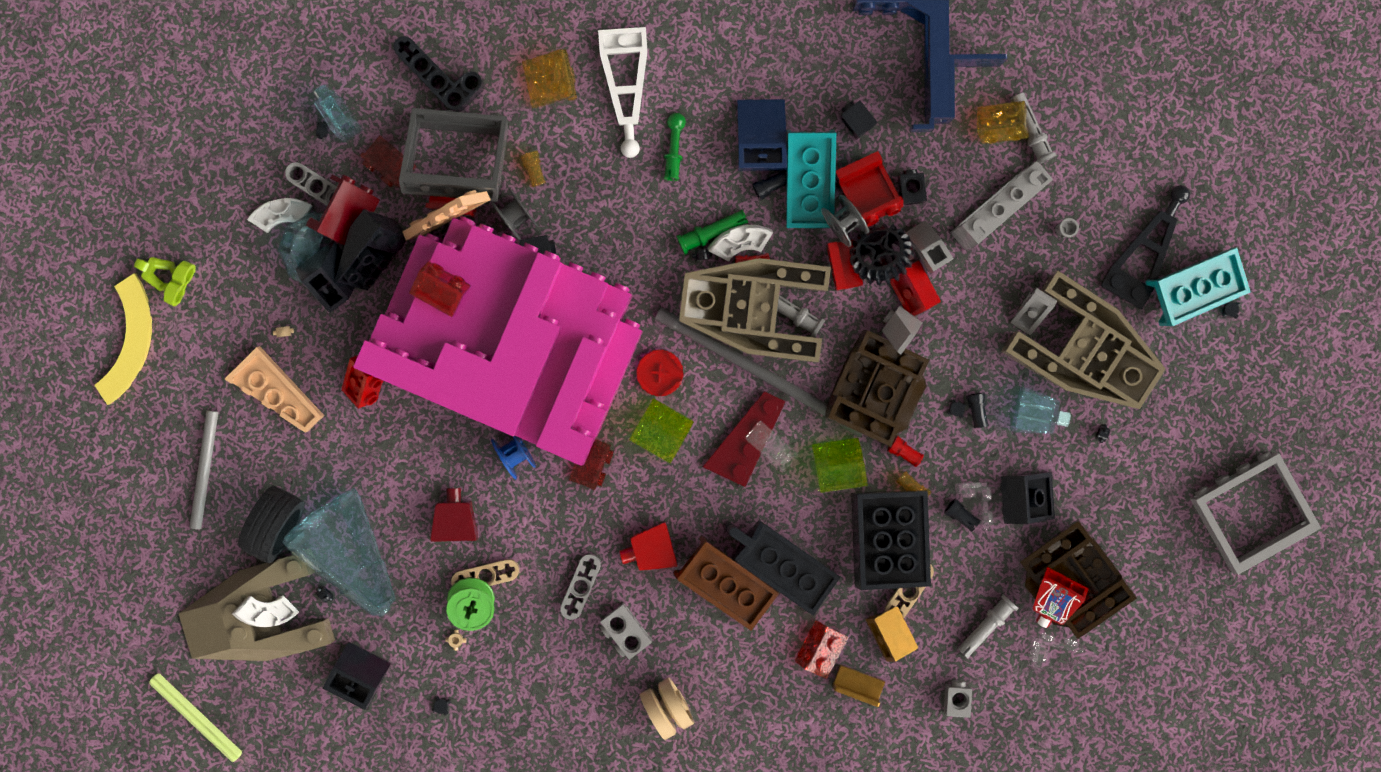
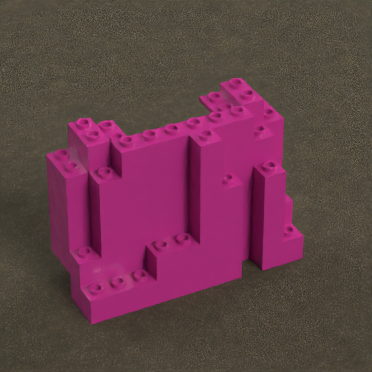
M463 216L459 220L453 217L444 240L427 233L426 237L419 234L385 314H380L369 341H364L353 368L508 435L522 438L536 444V447L582 466L587 459L595 438L599 435L643 333L639 329L640 324L626 319L625 323L622 322L632 299V295L628 293L630 289L618 283L611 286L604 282L606 277L592 272L591 276L582 272L583 267L572 262L568 266L560 262L561 258L551 252L545 251L544 255L539 252L537 253L539 248L528 243L520 246L515 243L516 238L502 233L501 237L492 233L493 228L480 223L479 227H476L477 223Z

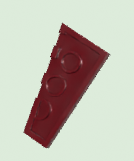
M764 391L703 465V468L746 487L786 401Z

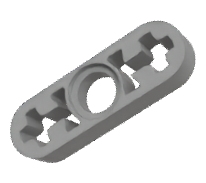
M594 554L584 555L578 564L561 605V613L566 619L573 620L578 618L584 608L601 567L600 559ZM590 558L594 559V565L597 566L596 569L592 568L588 576H593L592 580L586 576L578 575L579 571L584 574L586 565L583 563L584 561H589ZM578 580H584L588 585L587 591L584 593L576 592L574 583ZM570 593L575 597L584 598L583 602L577 600L575 608L578 609V612H573L572 615L568 614V609L565 608L566 604L570 605L572 603L573 597H569Z

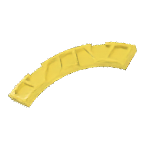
M135 273L114 286L123 303L126 333L123 348L116 363L94 385L107 405L118 399L131 386L144 365L150 347L152 317L150 316L149 301L143 284Z

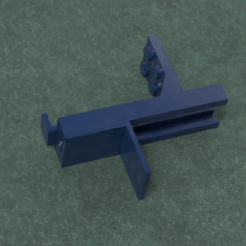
M853 0V11H858L859 15H872L873 11H882L883 15H895L897 11H901L924 25L925 124L911 125L910 132H932L934 124H949L955 118V67H1000L1007 60V54H950L949 0Z

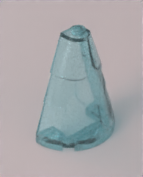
M352 488L333 498V502L326 504L324 507L322 505L305 517L287 533L282 543L295 557L316 571L324 580L339 589L340 594L370 615L381 617L391 609L389 606L396 598L385 562L381 559L374 532L371 530L361 496L355 488Z

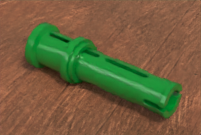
M741 209L705 227L696 226L691 232L682 236L678 234L676 238L684 255H686L693 248L700 245L706 246L708 240L719 236L723 232L747 224L748 220Z

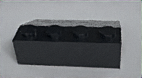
M928 491L851 493L855 588L859 590L930 587Z

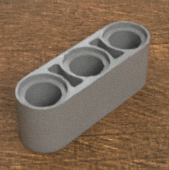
M298 162L289 164L285 170V176L289 182L328 206L337 188L336 185ZM302 168L303 177L295 180L293 177L294 171ZM322 181L323 190L315 193L313 190L314 184Z

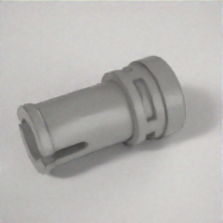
M1072 218L1064 219L1055 228L1058 237L1063 236V238L1073 237L1079 231L1078 222Z

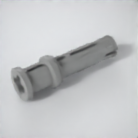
M1023 92L1012 97L1010 100L1029 139L1027 144L1028 147H1032L1037 158L1036 161L1042 164L1056 157V153L1052 152L1047 141V134L1045 132L1042 133L1025 93Z
M779 295L777 311L794 321L795 327H802L811 333V337L815 338L826 320L823 318L821 320L808 312L809 309H801Z
M1003 594L999 603L993 609L987 611L988 616L957 649L969 658L998 625L1000 627L1001 625L1003 626L1005 619L1019 608Z

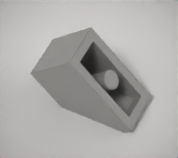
M899 306L895 312L890 310L884 318L883 322L886 325L882 331L895 350L902 354L915 337L923 322Z

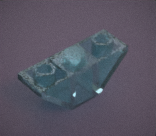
M314 211L285 228L278 250L288 276L293 280L301 282L295 268L320 250L323 234L309 228L306 224L310 217L320 221L323 214Z

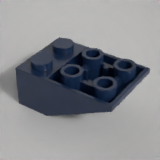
M785 99L737 100L738 171H786Z

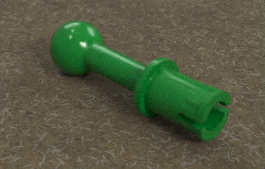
M672 113L667 119V125L671 129L669 154L664 155V159H666L664 180L673 181L674 178V181H679L680 161L683 160V156L678 155L680 131L685 127L686 119L681 113Z

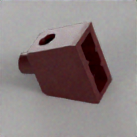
M446 488L447 502H438L435 505L431 542L478 540L472 501H461V488Z

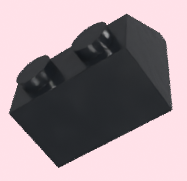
M1052 472L1001 476L1000 489L1002 492L1004 524H1031L1055 519Z

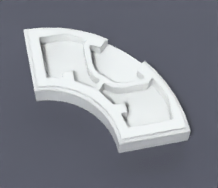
M293 198L277 199L259 206L247 220L267 233L280 223L292 222L301 226L313 205Z
M759 225L737 226L720 234L710 244L708 251L728 262L741 251L756 250L762 252L773 231Z
M248 596L232 615L251 626L272 627L291 620L299 611L284 596H280L269 603L260 602L252 596Z

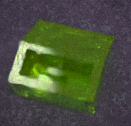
M653 398L629 440L671 464L694 421Z
M858 437L811 444L817 486L820 493L868 486L865 463Z

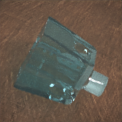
M321 85L314 91L318 98L314 105L330 130L343 143L363 131V128L346 103L334 90L330 91L326 85Z
M1020 387L1011 431L1053 434L1055 424L1068 427L1071 414L1058 411L1059 400L1029 388Z

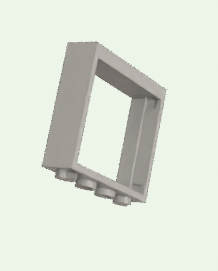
M1038 161L1034 162L1019 172L950 233L964 250L978 245L1053 179Z
M1268 451L1265 454H1260L1256 457L1258 461L1251 465L1249 463L1240 465L1236 468L1237 473L1231 476L1226 474L1217 478L1215 485L1210 488L1207 486L1201 487L1199 491L1195 492V496L1190 498L1231 573L1236 575L1241 574L1321 529L1279 453H1270ZM1274 465L1305 521L1237 559L1206 502Z

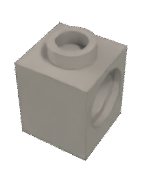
M953 680L952 684H945V715L970 718L972 688L966 685L965 681ZM956 693H963L964 698L962 702L958 704L952 702V698Z

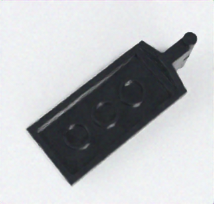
M760 520L747 533L729 521L723 524L724 530L740 542L732 559L813 616L841 578Z

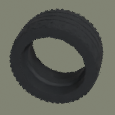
M269 487L248 515L239 535L238 547L261 561L273 562L293 536L304 511V501L279 487Z

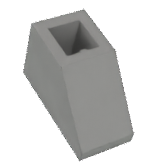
M926 220L905 233L909 235L910 242L913 243L915 251L929 273L934 272L954 259L942 239Z

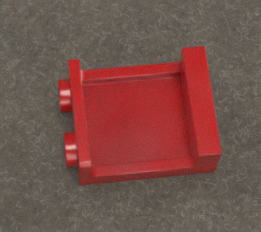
M879 151L836 170L835 178L843 195L856 207L868 227L876 224L879 218L886 215H896L903 208V199L901 196L899 197L887 174Z

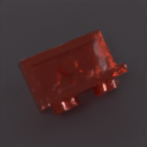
M816 620L809 630L804 644L798 651L795 662L805 670L827 679L849 637Z

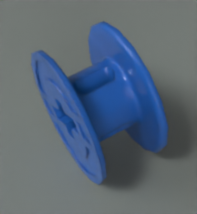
M513 436L514 439L502 447L492 438L491 443L497 455L515 480L517 479V474L513 467L527 459L530 465L536 468V464L521 438Z

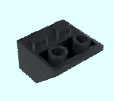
M334 240L295 268L301 282L329 313L346 302L355 288L335 281L343 251Z
M348 642L322 689L366 710L371 705L391 663Z

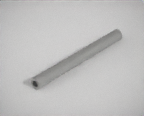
M206 411L189 526L192 529L202 528L219 413L216 411Z

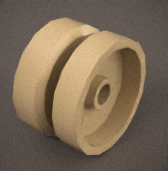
M669 677L658 684V690L662 699L652 688L640 693L645 710L664 740L676 734V727L672 719L682 729H686L694 724L687 702Z

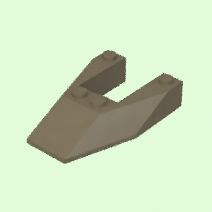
M758 258L685 273L679 321L747 354L819 363L822 338L774 333L780 287L827 292L831 267Z
M1059 271L1052 272L1041 291L1057 300V304L1082 320L1058 356L1019 331L1013 332L1001 352L1066 391L1140 409L1165 371V367L1117 308Z
M302 551L276 559L271 563L266 562L239 570L178 613L192 659L269 661L309 651L334 642L335 638L329 618L283 631L281 624L272 627H256L248 625L232 615L248 596H252L260 602H272L274 599L270 587L315 573L309 551Z

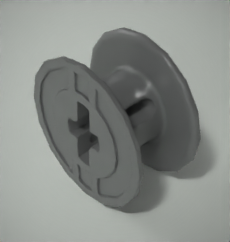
M510 188L509 191L515 200L501 210L494 202H491V204L518 240H521L515 230L518 226L528 219L536 227L538 225Z
M841 194L839 201L843 207L833 215L827 209L822 208L821 213L839 240L847 247H850L851 241L847 234L856 227L863 233L868 234L869 228L856 207Z

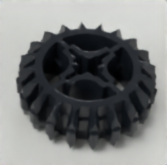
M883 223L881 228L874 224L873 229L869 230L868 234L862 235L858 233V241H852L853 248L850 249V263L860 279H867L870 285L874 281L879 286L882 281H886L890 285V279L893 278L899 281V274L906 275V268H911L912 266L911 260L914 259L913 243L910 242L909 235L905 234L902 228L897 229L894 224L889 228L885 223ZM893 243L900 247L899 253L894 252L892 248ZM865 255L870 257L871 265L864 262Z

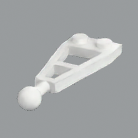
M646 27L598 30L600 57L619 126L624 125L625 141L621 145V152L625 157L633 158L640 150L638 142L634 140L633 125H637L639 122L647 60ZM640 53L636 85L616 87L607 55ZM635 94L632 117L623 116L618 95Z

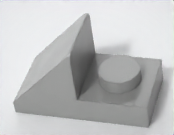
M1036 288L1032 294L1029 293L1010 323L1031 335L1055 307L1057 300Z

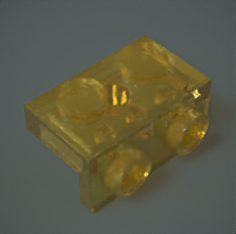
M1025 101L978 107L977 133L983 144H994L1001 141H1017L1028 138L1029 132L1026 127L1027 106Z

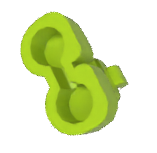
M151 257L148 262L137 259L134 263L135 268L143 271L142 279L158 291H164V302L172 306H177L181 302L185 294V288L196 270V266L187 261H182L175 266L173 261ZM155 270H170L172 281L163 283L154 274Z

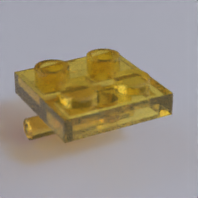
M559 49L522 61L532 108H540L568 99V101L577 99L574 83H576L574 70L570 67L566 49Z

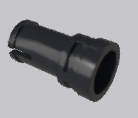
M781 171L766 180L762 179L752 183L758 199L761 201L771 195V192L787 185V176L784 171Z
M985 392L966 396L968 407L971 408L974 428L989 426L985 410Z
M956 498L944 510V514L953 520L956 519L971 532L975 530L974 526L977 527L981 521L967 511L965 506Z

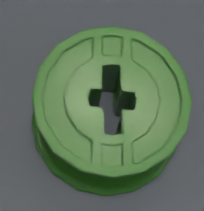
M470 577L461 579L453 584L448 591L446 609L451 623L467 631L478 630L489 624L494 615L495 596L492 588L483 580Z

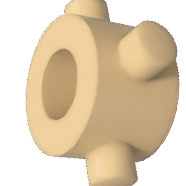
M290 326L276 328V331H273V336L277 335V338L291 336V333H294V329H290Z
M454 630V633L450 637H446L445 641L453 647V650H458L462 643H466V638H463L459 630Z

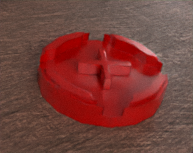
M663 349L653 350L645 354L639 361L636 370L637 380L641 388L648 394L657 397L667 396L675 392L683 379V366L679 358L672 352Z

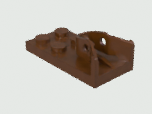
M701 535L699 537L701 544L683 568L673 572L674 576L679 582L752 631L780 593L713 546Z

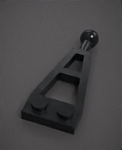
M1178 185L1172 189V200L1166 211H1159L1116 259L1100 287L1140 310L1143 309L1155 287L1146 285L1119 268L1141 244L1157 253L1148 280L1158 279L1178 221L1173 216L1180 204L1186 203L1190 198V191L1186 186ZM1160 221L1167 223L1161 244L1158 245L1146 237Z

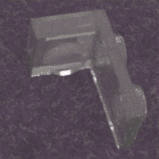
M761 421L746 436V440L782 472L799 456L794 449Z
M984 481L955 483V492L958 494L962 493V498L976 497V493L979 492L981 529L989 530V524H993L992 510H988V501L991 500L990 486H987V482Z
M1041 633V637L1035 635L1033 637L1028 664L1037 668L1042 667V663H1045L1048 657L1046 645L1083 653L1084 648L1078 645L1079 641L1064 638V642L1055 640L1054 635Z

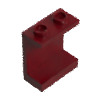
M332 174L330 179L339 184L320 221L310 217L306 226L345 245L349 228L363 209L374 212L380 199L372 195L374 192L372 189L362 184L359 188L354 186L355 180L345 175L339 178Z

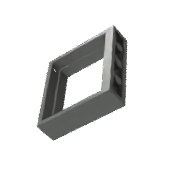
M412 108L399 178L401 193L458 198L473 190H476L477 193L487 191L490 201L498 202L508 136L507 116ZM420 128L499 135L492 180L412 173Z

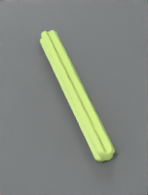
M158 673L152 677L149 684L231 762L236 761L241 756L242 751L161 674Z

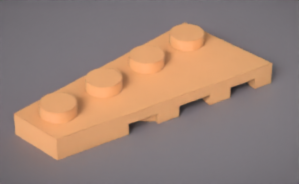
M476 190L467 192L445 204L442 208L428 213L424 219L421 218L411 222V227L403 231L405 239L418 238L419 234L424 236L452 221L453 217L458 218L490 201L487 191L477 193Z
M260 346L256 347L225 378L226 381L235 384L247 395H252L261 401V404L273 409L282 418L305 433L324 417L323 413Z

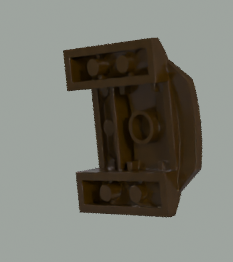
M863 330L840 371L824 417L891 447L896 434L908 429L917 404L927 387L923 374L929 359L906 348L900 354L889 340L868 330Z
M1079 519L1020 561L1027 571L1025 587L1034 599H1036L1047 567L1089 588L1083 604L1063 625L1052 621L1053 625L1069 627L1077 639L1137 599L1136 594Z

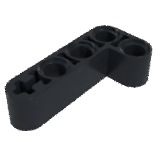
M402 36L394 42L393 47L397 56L449 110L454 112L463 111L482 93L484 82L476 72H466L453 83L411 38ZM404 44L407 47L409 46V49L414 54L412 58L401 48ZM427 61V69L422 72L417 71L418 63ZM443 78L445 80L444 86L439 89L434 88L433 83L435 79ZM473 78L477 79L479 82L478 86L475 89H468L467 82ZM454 95L461 96V102L457 106L450 105V98Z

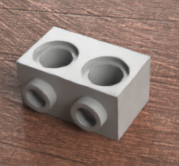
M624 602L600 621L602 624L600 627L601 631L608 639L610 637L613 638L617 643L614 646L617 652L622 657L626 655L629 660L652 643V638ZM614 617L622 618L624 626L619 629L614 628L611 625V619ZM628 636H635L639 643L635 647H629L626 645L625 639Z

